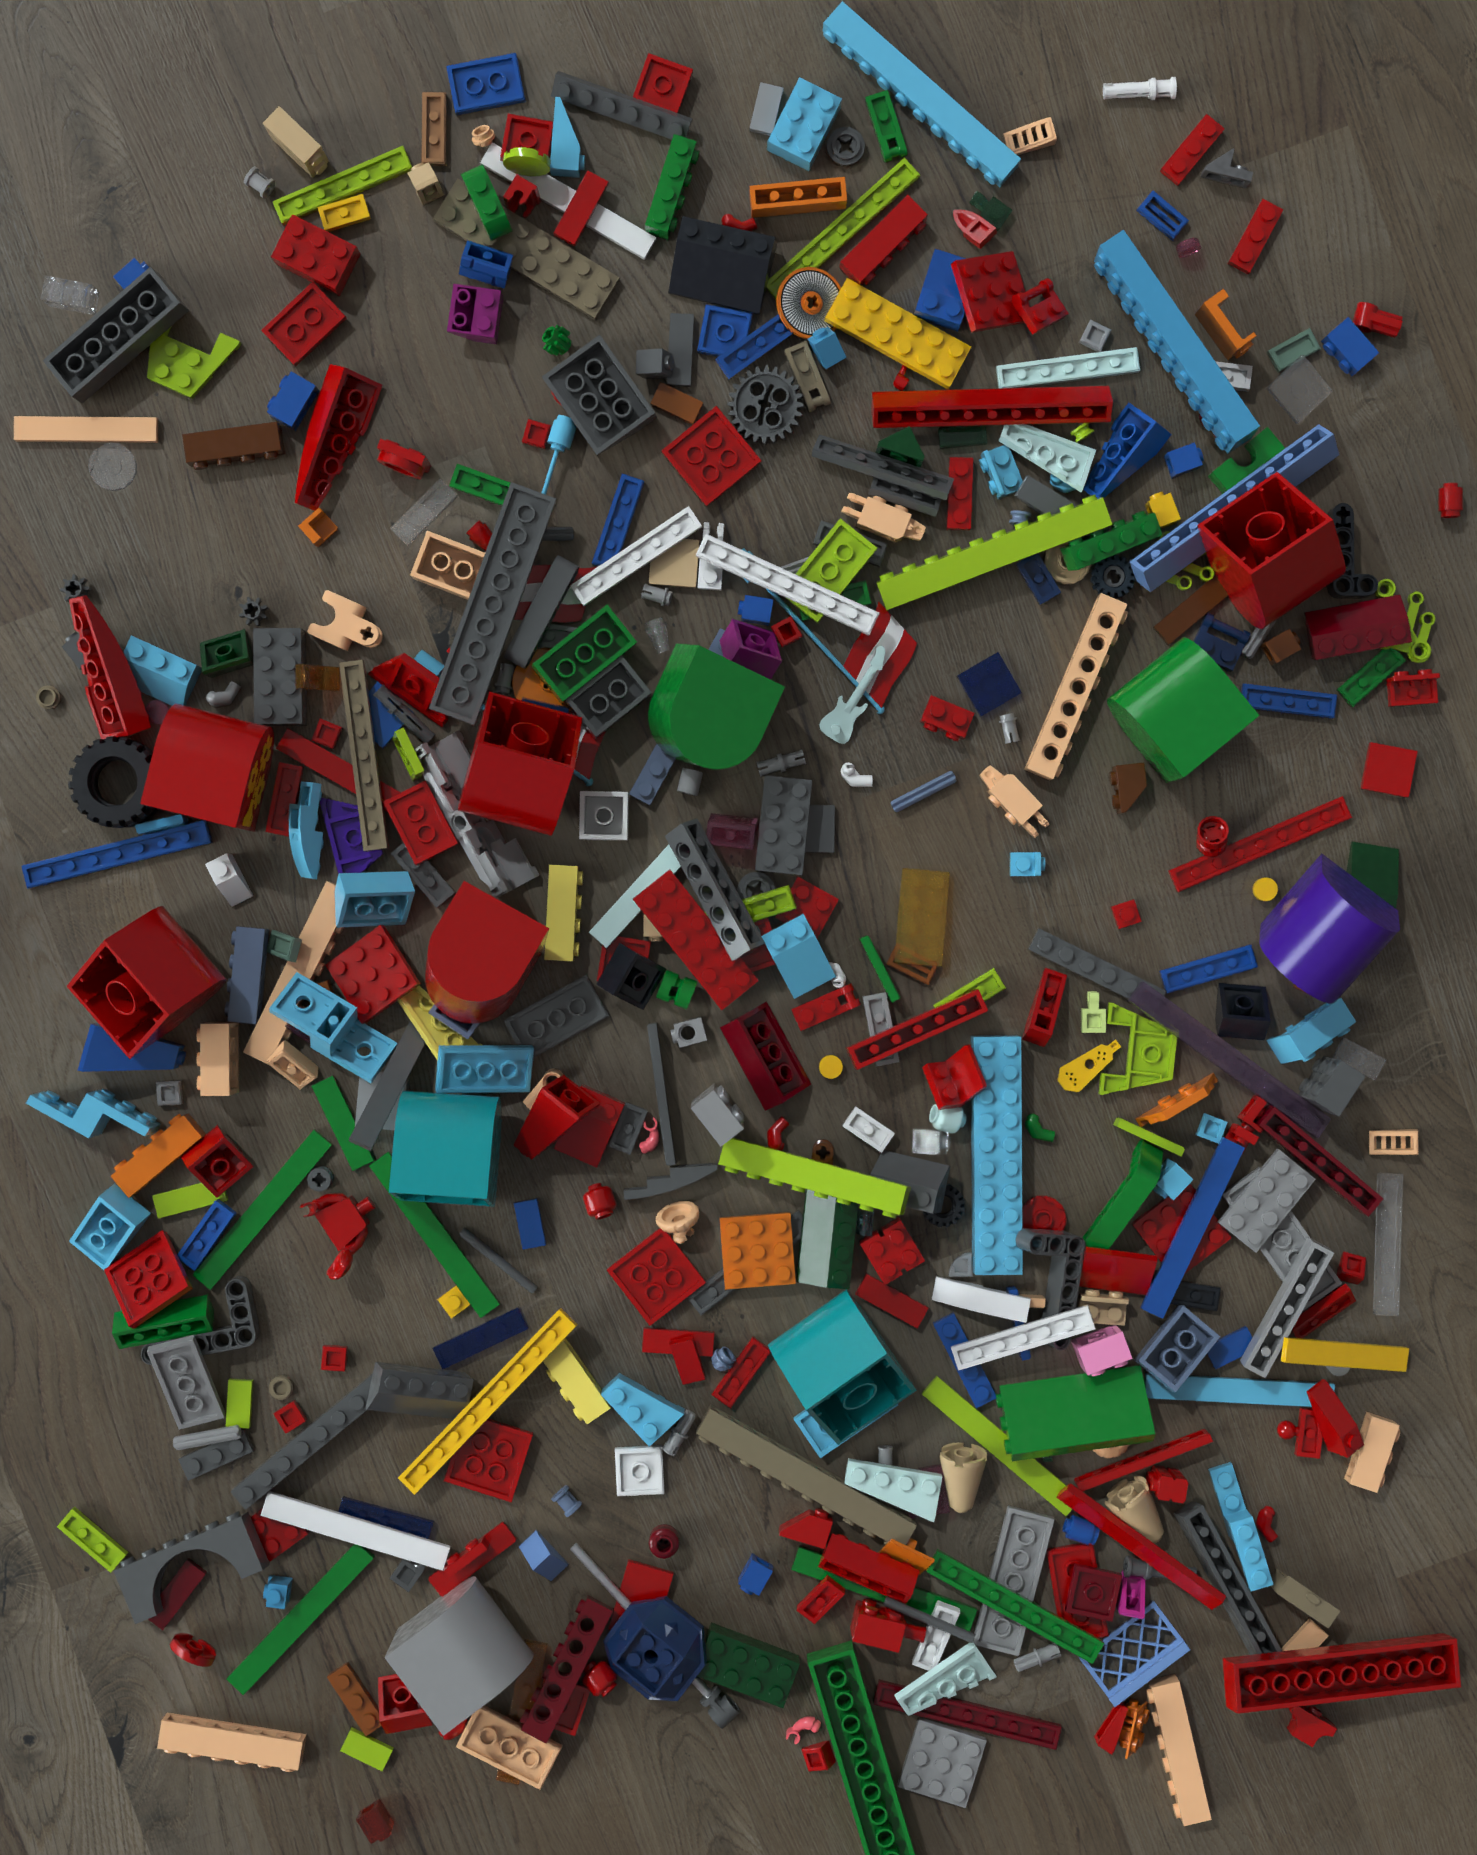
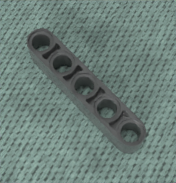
M559 555L555 558L506 650L505 659L524 669L528 667L563 602L570 585H572L580 566Z

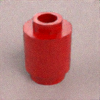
M1444 483L1443 488L1438 489V512H1441V518L1461 517V511H1463V487H1458V483Z

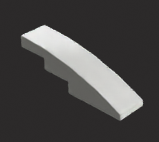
M938 1276L935 1279L932 1300L1025 1323L1027 1322L1031 1301L1028 1297L1008 1294L1006 1291Z

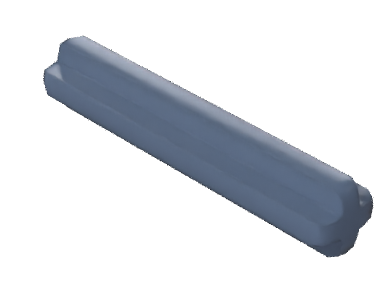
M949 771L891 801V806L895 812H899L957 781L952 771Z

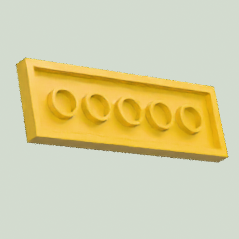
M846 278L824 319L828 324L946 389L950 388L971 349V346L849 278Z

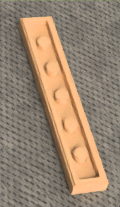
M14 416V440L16 442L158 443V418Z

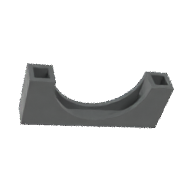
M237 1511L226 1516L227 1521L219 1524L218 1520L205 1525L206 1530L198 1533L197 1529L184 1534L183 1540L177 1542L176 1538L162 1544V1549L156 1551L155 1547L142 1552L141 1558L135 1560L134 1556L121 1561V1566L114 1570V1574L134 1623L137 1624L152 1618L164 1610L160 1598L163 1575L169 1563L179 1553L194 1549L215 1552L227 1559L235 1567L241 1579L270 1565L249 1512L240 1515V1512Z

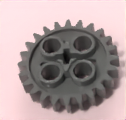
M768 365L765 366L764 372H761L760 368L756 366V374H752L747 370L748 378L745 379L739 376L742 382L741 385L733 384L737 391L736 393H729L734 398V401L728 402L727 405L734 408V410L730 411L728 415L736 416L731 423L734 426L740 424L737 430L739 433L746 430L745 438L747 440L754 435V443H757L762 438L763 444L767 445L768 438H771L775 444L777 443V436H780L783 440L786 439L784 432L787 431L793 434L792 425L799 427V423L795 419L796 417L801 418L804 416L798 411V409L805 407L803 403L798 402V400L804 398V395L796 393L801 387L799 384L792 386L795 381L793 376L786 379L787 371L784 370L779 375V368L776 366L772 372H770ZM759 384L763 385V393L759 396H754V387ZM773 384L774 387L769 395V387ZM779 391H785L787 394L786 399L781 403L776 402V394ZM768 399V402L771 404V407H766L764 412V408L761 406V404L766 403ZM752 407L756 408V417L747 419V410ZM764 413V421L763 424L760 426L759 421L761 420L762 415ZM773 414H778L780 417L778 424L770 426L768 423L769 417Z

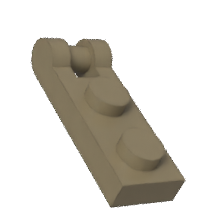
M807 341L785 349L784 353L794 378L801 387L799 389L801 394L804 395L803 400L807 411L810 413L815 411V408L823 405L825 407L831 404ZM818 390L819 396L812 399L810 392Z

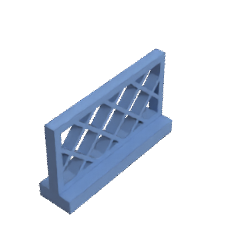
M1154 1600L1145 1606V1614L1154 1608L1159 1615L1158 1625L1144 1623L1145 1618L1141 1620V1623L1136 1622L1139 1618L1131 1617L1112 1631L1109 1636L1102 1639L1104 1651L1099 1652V1654L1103 1655L1102 1668L1092 1667L1088 1661L1079 1657L1114 1707L1190 1651L1189 1646ZM1162 1620L1167 1627L1161 1626ZM1130 1625L1141 1626L1139 1640L1126 1638V1629ZM1144 1627L1157 1629L1156 1642L1142 1640ZM1123 1631L1122 1637L1117 1636ZM1160 1631H1171L1176 1639L1170 1644L1159 1643ZM1112 1639L1122 1641L1120 1654L1107 1652L1109 1641ZM1125 1641L1139 1643L1137 1657L1124 1655ZM1142 1644L1155 1646L1153 1657L1150 1659L1140 1657ZM1159 1647H1164L1162 1650L1158 1652ZM1106 1655L1120 1658L1118 1671L1105 1669ZM1123 1658L1137 1660L1136 1669L1132 1673L1122 1672ZM1140 1661L1145 1662L1141 1666H1139ZM1095 1671L1101 1672V1678ZM1104 1672L1118 1675L1117 1684L1110 1689L1103 1683ZM1121 1675L1126 1676L1124 1679L1120 1681Z

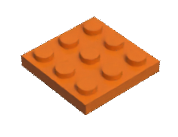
M790 1212L719 1217L725 1290L796 1284Z

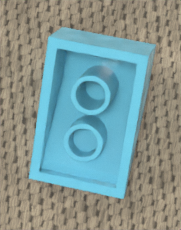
M804 914L761 936L794 999L836 977Z
M114 1183L97 1198L69 1242L104 1270L116 1260L141 1229L151 1213L132 1197L128 1198L121 1188Z

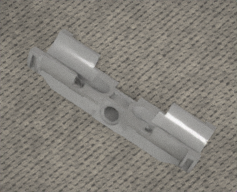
M459 730L431 746H428L427 742L423 743L415 749V752L424 769L423 776L457 840L461 843L479 878L488 885L493 897L498 898L539 876V873L535 866L532 867L516 838L508 843L505 842L494 820L486 823L483 817L458 811V804L471 757L463 743L465 739Z

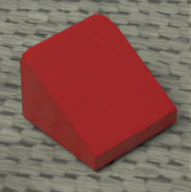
M792 616L771 626L781 647L792 644L803 637Z
M1343 1251L1337 1271L1339 1280L1356 1285L1360 1284L1365 1276L1366 1257Z
M829 1740L801 1749L809 1772L829 1770L836 1762Z

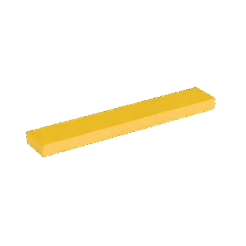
M1284 1337L1281 1361L1294 1364L1406 1372L1409 1348Z

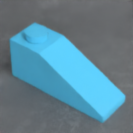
M555 97L550 158L551 176L580 178V170H585V155L581 154L580 145L561 98Z

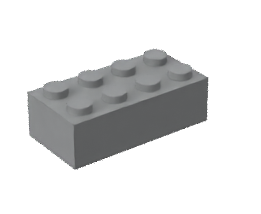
M714 1083L692 1100L691 1109L721 1147L744 1129L743 1122L745 1120L744 1114L735 1103L732 1106L729 1103V1094L723 1086L717 1087Z

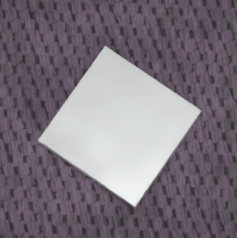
M662 1445L615 1447L617 1496L664 1494Z

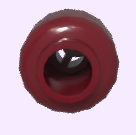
M667 1524L658 1525L653 1528L648 1543L652 1554L662 1559L672 1557L679 1548V1533L674 1527Z

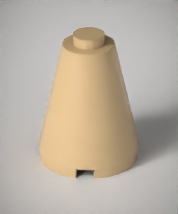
M951 1443L942 1447L939 1457L949 1506L958 1513H965L973 1508L986 1465L987 1452L978 1445L971 1444V1448L964 1447V1443Z
M1133 1476L1135 1479L1128 1482L1127 1479L1118 1482L1106 1495L1108 1497V1501H1105L1107 1508L1154 1544L1159 1542L1164 1529L1146 1479L1142 1476Z

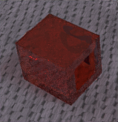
M380 1799L360 1810L356 1818L357 1823L371 1844L377 1840L381 1842L391 1835L394 1821Z

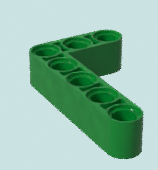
M1144 1139L1138 1142L1131 1156L1129 1174L1082 1237L1085 1241V1249L1086 1247L1109 1249L1156 1186L1161 1173L1163 1150Z

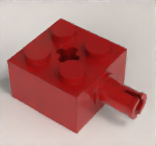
M863 1599V1601H856L850 1625L852 1642L897 1653L900 1651L903 1638L920 1641L921 1643L924 1642L926 1627L906 1623L902 1613L877 1605V1602L873 1600Z

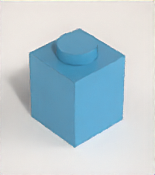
M829 327L816 330L813 336L808 338L819 364L825 369L846 358L835 332Z

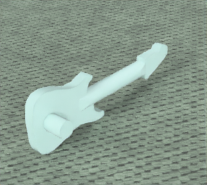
M882 645L876 648V654L870 662V667L848 702L844 703L842 700L843 696H839L835 709L828 713L819 724L820 730L838 743L845 744L849 741L856 718L868 706L867 703L860 707L856 705L878 670H882L885 648Z

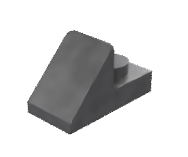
M1233 148L1206 165L1200 178L1247 188L1252 180L1253 172L1247 171L1248 169L1243 166L1231 167L1234 153Z

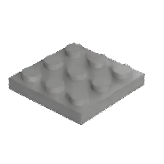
M918 1717L897 1783L898 1787L966 1808L987 1742L986 1737Z

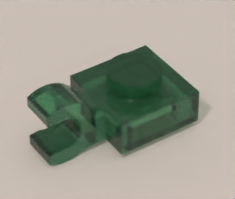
M978 191L975 192L969 202L982 211L980 216L996 227L997 232L1012 212L1011 208L993 196L989 202Z

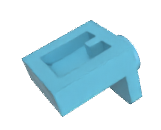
M1041 852L1010 853V876H1041V871H1045V857H1041Z

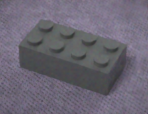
M253 628L254 723L265 726H307L306 631L302 628Z
M765 775L755 871L803 876L812 780Z

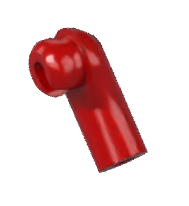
M782 1116L767 1131L768 1147L780 1151L784 1149L781 1133L790 1125Z

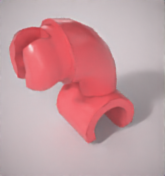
M653 1117L654 1127L649 1128L645 1120L643 1123L644 1128L650 1131L646 1141L639 1144L643 1154L655 1150L659 1142L658 1121L655 1117Z
M812 1716L799 1719L793 1727L787 1729L786 1740L790 1734H796L794 1744H798L801 1730H811L813 1733H816L821 1727V1722Z

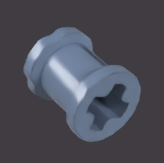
M568 1485L562 1487L551 1498L553 1502H557L564 1510L566 1517L572 1515L582 1505L581 1501H577L570 1493Z

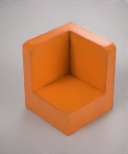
M320 507L298 525L317 547L338 530V527Z

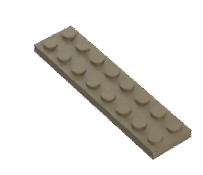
M457 178L435 214L434 222L465 241H472L512 254V270L596 320L620 281V277L504 206L502 207L513 232L490 241L464 182Z

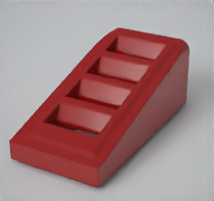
M1124 1701L1112 1708L1094 1735L1097 1745L1111 1755L1115 1751L1128 1711Z

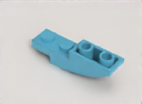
M301 781L298 804H290L289 806L290 846L300 876L317 879V874L320 871V852L324 843L323 832L315 831L318 823L319 801L322 797L321 784Z

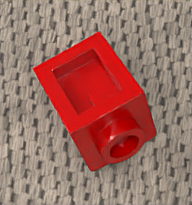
M1253 1095L1237 1116V1118L1243 1121L1241 1126L1251 1133L1256 1131L1261 1134L1263 1129L1253 1121L1263 1115L1265 1112L1264 1106L1267 1102L1261 1097Z
M1232 1123L1224 1137L1245 1147V1149L1249 1143L1255 1145L1259 1139L1258 1136L1235 1123Z

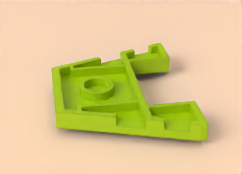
M170 327L150 344L147 378L193 399L209 382L217 369L229 360L228 357L235 350L237 351L242 343L220 333L209 355L168 337Z
M1108 1002L1106 1024L1130 1026L1125 1075L1100 1073L1098 1094L1105 1095L1134 1087L1173 1080L1178 1032Z

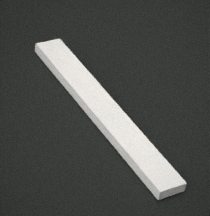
M492 142L480 164H483L488 170L512 183L516 173L504 167L503 161H500L502 148ZM548 174L534 177L519 175L538 187L542 201L565 213L576 192L574 189ZM600 204L597 205L586 225L588 228L643 260L646 259L656 241L655 236Z
M705 534L696 553V557L866 635H870L879 616V612L708 534Z
M271 1491L267 1493L260 1515L442 1571L450 1550L449 1545Z

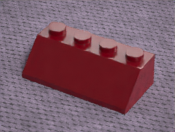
M1400 595L1304 613L1311 659L1313 660L1412 642L1409 619Z
M767 1001L720 1027L765 1111L784 1103L811 1085Z

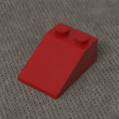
M582 1084L580 1088L600 1102V1105L559 1138L554 1149L597 1168L625 1102Z

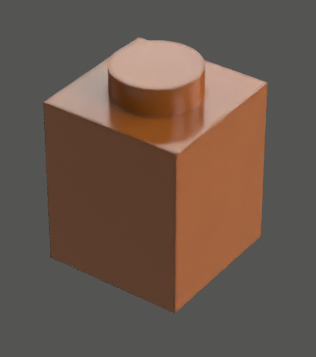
M1289 628L1264 642L1260 647L1272 666L1301 650L1299 646L1301 642L1295 632H1291Z

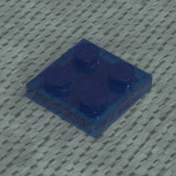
M999 652L956 676L980 717L1022 693Z

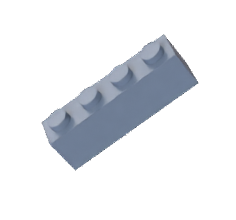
M239 926L232 933L231 943L235 945L234 955L231 954L229 960L232 978H229L227 982V992H230V999L225 1005V1016H228V1022L257 1024L261 1016L269 929Z

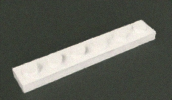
M688 506L570 585L582 605L586 606L702 528V525Z
M1085 1305L951 1347L959 1371L1088 1332L1096 1327L1089 1306Z

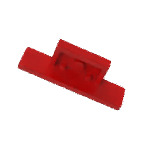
M501 1522L480 1539L474 1538L465 1546L466 1549L460 1554L456 1552L446 1560L447 1563L443 1571L438 1569L429 1576L428 1580L439 1595L443 1597L515 1543L517 1538L506 1523Z

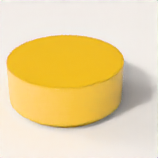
M1265 877L1255 881L1253 894L1258 900L1270 901L1277 895L1278 886L1273 879Z
M826 1055L820 1060L819 1071L825 1078L834 1079L841 1074L843 1065L837 1056Z

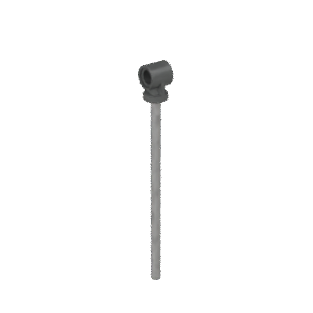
M575 1543L570 1550L626 1610L631 1604L629 1599L586 1552ZM697 1676L692 1684L703 1695L700 1703L703 1707L708 1705L711 1707L708 1709V1713L721 1729L726 1727L741 1713L738 1705L729 1695L725 1694L722 1698L719 1696L721 1689L717 1685L709 1688L700 1677Z

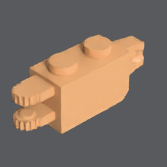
M854 493L848 494L847 499L864 506L862 512L846 506L841 511L850 517L858 519L856 527L894 543L901 541L902 537L920 541L923 537L926 527L912 519V514L908 513L907 508L900 505L890 506L886 504L885 499L878 496H873V498L867 497L866 499Z
M991 765L981 772L979 776L989 789L987 791L990 794L988 799L996 808L1001 806L1005 810L1006 814L1004 816L1012 825L1016 823L1019 826L1022 825L1034 838L1039 834L1027 821L1032 815L1041 826L1046 828L1049 825V822L1038 811L1043 805L1014 774L1002 775Z

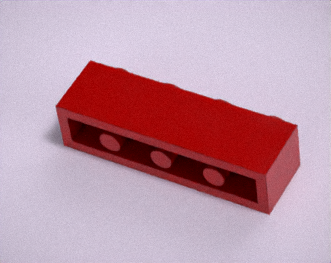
M907 195L840 261L839 269L850 280L861 286L864 283L866 285L870 284L876 277L875 272L880 267L886 268L893 260L892 255L897 250L903 251L910 243L908 239L914 233L919 235L925 229L928 214Z
M833 1533L827 1540L818 1565L819 1568L904 1604L911 1598L920 1570L915 1569L909 1563L899 1562L892 1559L886 1553L875 1552L865 1544L854 1543L844 1535H835Z

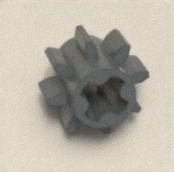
M75 574L72 575L71 580L63 579L65 585L64 588L60 589L61 592L66 594L64 600L67 602L71 598L84 596L92 591V588L85 585L88 580L83 577L79 581L78 576ZM76 586L80 587V590H77L75 594L72 593V589H76Z
M247 597V603L244 605L239 604L243 608V613H240L239 617L247 618L246 625L248 626L252 624V621L257 626H261L260 621L262 619L268 620L265 611L269 607L267 605L261 606L262 599L259 597L255 602L250 597ZM252 607L258 609L255 612V617L249 614L252 612Z

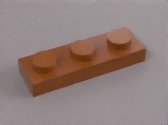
M349 1662L328 1674L327 1679L364 1735L367 1736L381 1727L379 1708Z

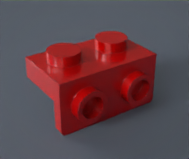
M1432 669L1417 671L1418 675H1409V671L1394 672L1393 677L1386 679L1388 707L1438 703L1437 679L1440 678V673H1432Z

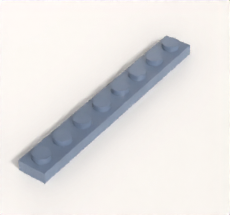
M720 628L708 650L723 656L719 640L725 630ZM658 744L653 749L629 795L649 806L675 761Z

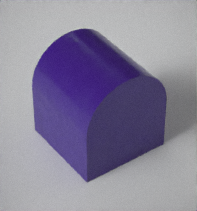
M1321 853L1261 923L1259 943L1269 961L1293 984L1312 997L1325 1003L1333 1004L1400 931L1399 914L1397 909Z

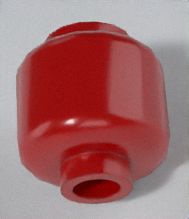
M601 1183L589 1186V1191L583 1195L588 1215L595 1217L596 1220L613 1215V1210L616 1209L617 1203L611 1187L602 1186Z
M592 1661L583 1670L586 1674L582 1682L596 1697L601 1695L604 1698L618 1685L615 1682L617 1674L605 1661L598 1663Z

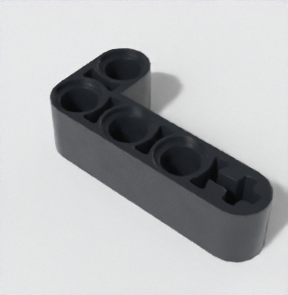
M1340 503L1330 509L1327 515L1333 519L1337 534H1341L1345 538L1344 545L1340 544L1346 571L1344 575L1327 585L1329 595L1336 599L1366 598L1376 592L1378 581L1370 574H1354V511L1349 504ZM1337 512H1339L1340 515H1344V518L1342 520L1340 516L1336 515ZM1337 581L1344 583V592L1338 591L1336 587ZM1361 581H1365L1369 585L1368 592H1364L1360 588Z

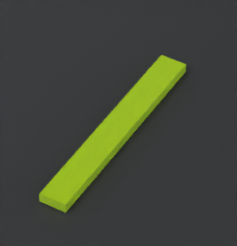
M903 158L776 272L768 281L766 288L768 292L776 299L782 281L790 273L804 267L820 268L920 178L917 170L906 158Z
M936 1375L922 1392V1395L1062 1514L1067 1516L1072 1508L1056 1498L1059 1491L1067 1485L1035 1458L1012 1462L1011 1455L1005 1452L1004 1440H1007V1434Z

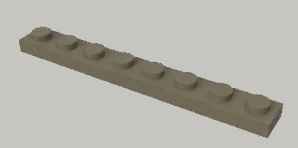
M363 659L341 662L339 666L363 851L389 849L365 662Z

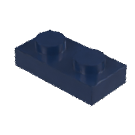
M1038 553L1016 564L1039 605L1061 593Z

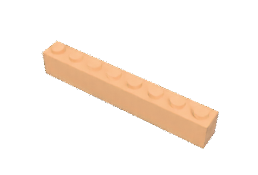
M326 881L299 936L302 942L296 962L287 961L243 1053L266 1063V1060L284 1040H289L294 1031V1028L291 1027L292 1025L271 1014L269 1008L296 972L311 981H314L316 976L319 977L325 967V964L322 962L326 954L330 955L336 944L333 940L336 934H340L344 928L336 927L334 891L336 884L331 881ZM304 999L297 1002L296 1005L299 1008L304 1009V1006H302Z

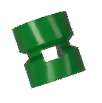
M666 970L656 998L665 1002L672 1000L675 1006L687 1010L698 981L688 977L680 979L679 974ZM673 986V987H679V988H678V991L675 992L674 990L671 989V987Z

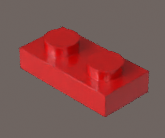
M827 1575L797 1605L796 1611L815 1625L845 1595V1588Z

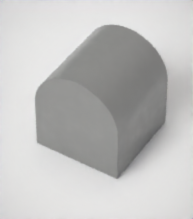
M474 1576L464 1580L443 1597L440 1596L400 1626L385 1655V1659L444 1736L506 1689L532 1661L534 1654L479 1580Z

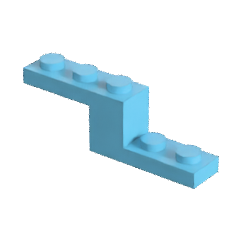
M1229 1462L1209 1468L1208 1471L1228 1536L1235 1543L1249 1590L1252 1592L1274 1585L1253 1516L1245 1507L1232 1463Z

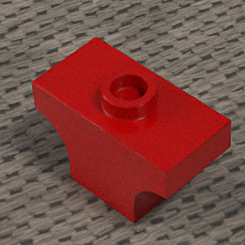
M1312 1705L1309 1708L1306 1706L1288 1708L1292 1713V1719L1287 1729L1292 1736L1312 1748L1320 1737H1333L1337 1731L1332 1721L1322 1716L1323 1713Z

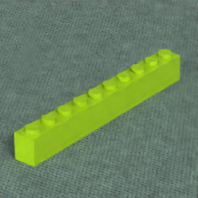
M1096 494L1082 499L1083 503L1080 505L1067 504L1059 508V513L1053 515L1050 512L1043 513L1037 516L1038 521L1030 524L1028 520L1014 525L1015 529L1006 532L1005 529L992 533L993 538L984 541L981 537L970 541V546L961 549L960 546L947 550L948 555L939 558L936 554L925 558V563L917 567L915 563L902 567L903 572L894 575L892 571L879 576L880 581L876 583L886 610L1111 526L1112 522L1104 498H1097Z

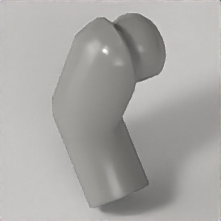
M231 681L225 691H210L206 696V700L213 707L230 705L241 689V686Z

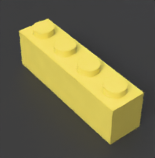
M549 865L546 927L549 928V932L545 942L544 960L574 961L575 956L579 957L580 943L575 942L576 933H580L581 919H577V909L582 907V895H578V885H583V871H579V866Z
M565 1338L543 1362L548 1368L546 1372L553 1382L557 1381L560 1385V1393L567 1402L570 1400L574 1405L573 1411L580 1421L584 1420L586 1424H589L608 1411L611 1405L602 1397V1389Z

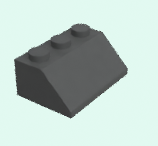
M883 1150L870 1176L910 1186L911 1190L906 1207L929 1213H940L950 1166Z

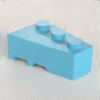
M1339 998L1333 1004H1323L1304 1016L1305 1019L1295 1026L1291 1024L1285 1028L1286 1032L1281 1036H1272L1266 1040L1281 1064L1298 1060L1306 1062L1316 1056V1050L1319 1048L1322 1050L1333 1043V1038L1336 1036L1341 1037L1350 1031L1349 1027L1356 1020L1342 998Z
M621 1373L615 1376L601 1391L602 1397L649 1447L684 1415L685 1408L677 1406L666 1400L663 1396L653 1393Z

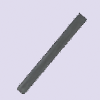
M464 1227L459 1233L462 1238L531 1294L537 1289L538 1286Z
M886 1596L883 1606L973 1643L976 1634Z

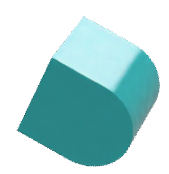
M403 1091L399 1099L395 1121L389 1193L400 1201L495 1207L502 1122L500 1097Z
M847 1289L768 1344L774 1359L805 1410L838 1445L917 1391L876 1327Z

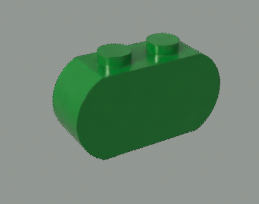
M483 164L461 173L463 182L490 241L513 232Z

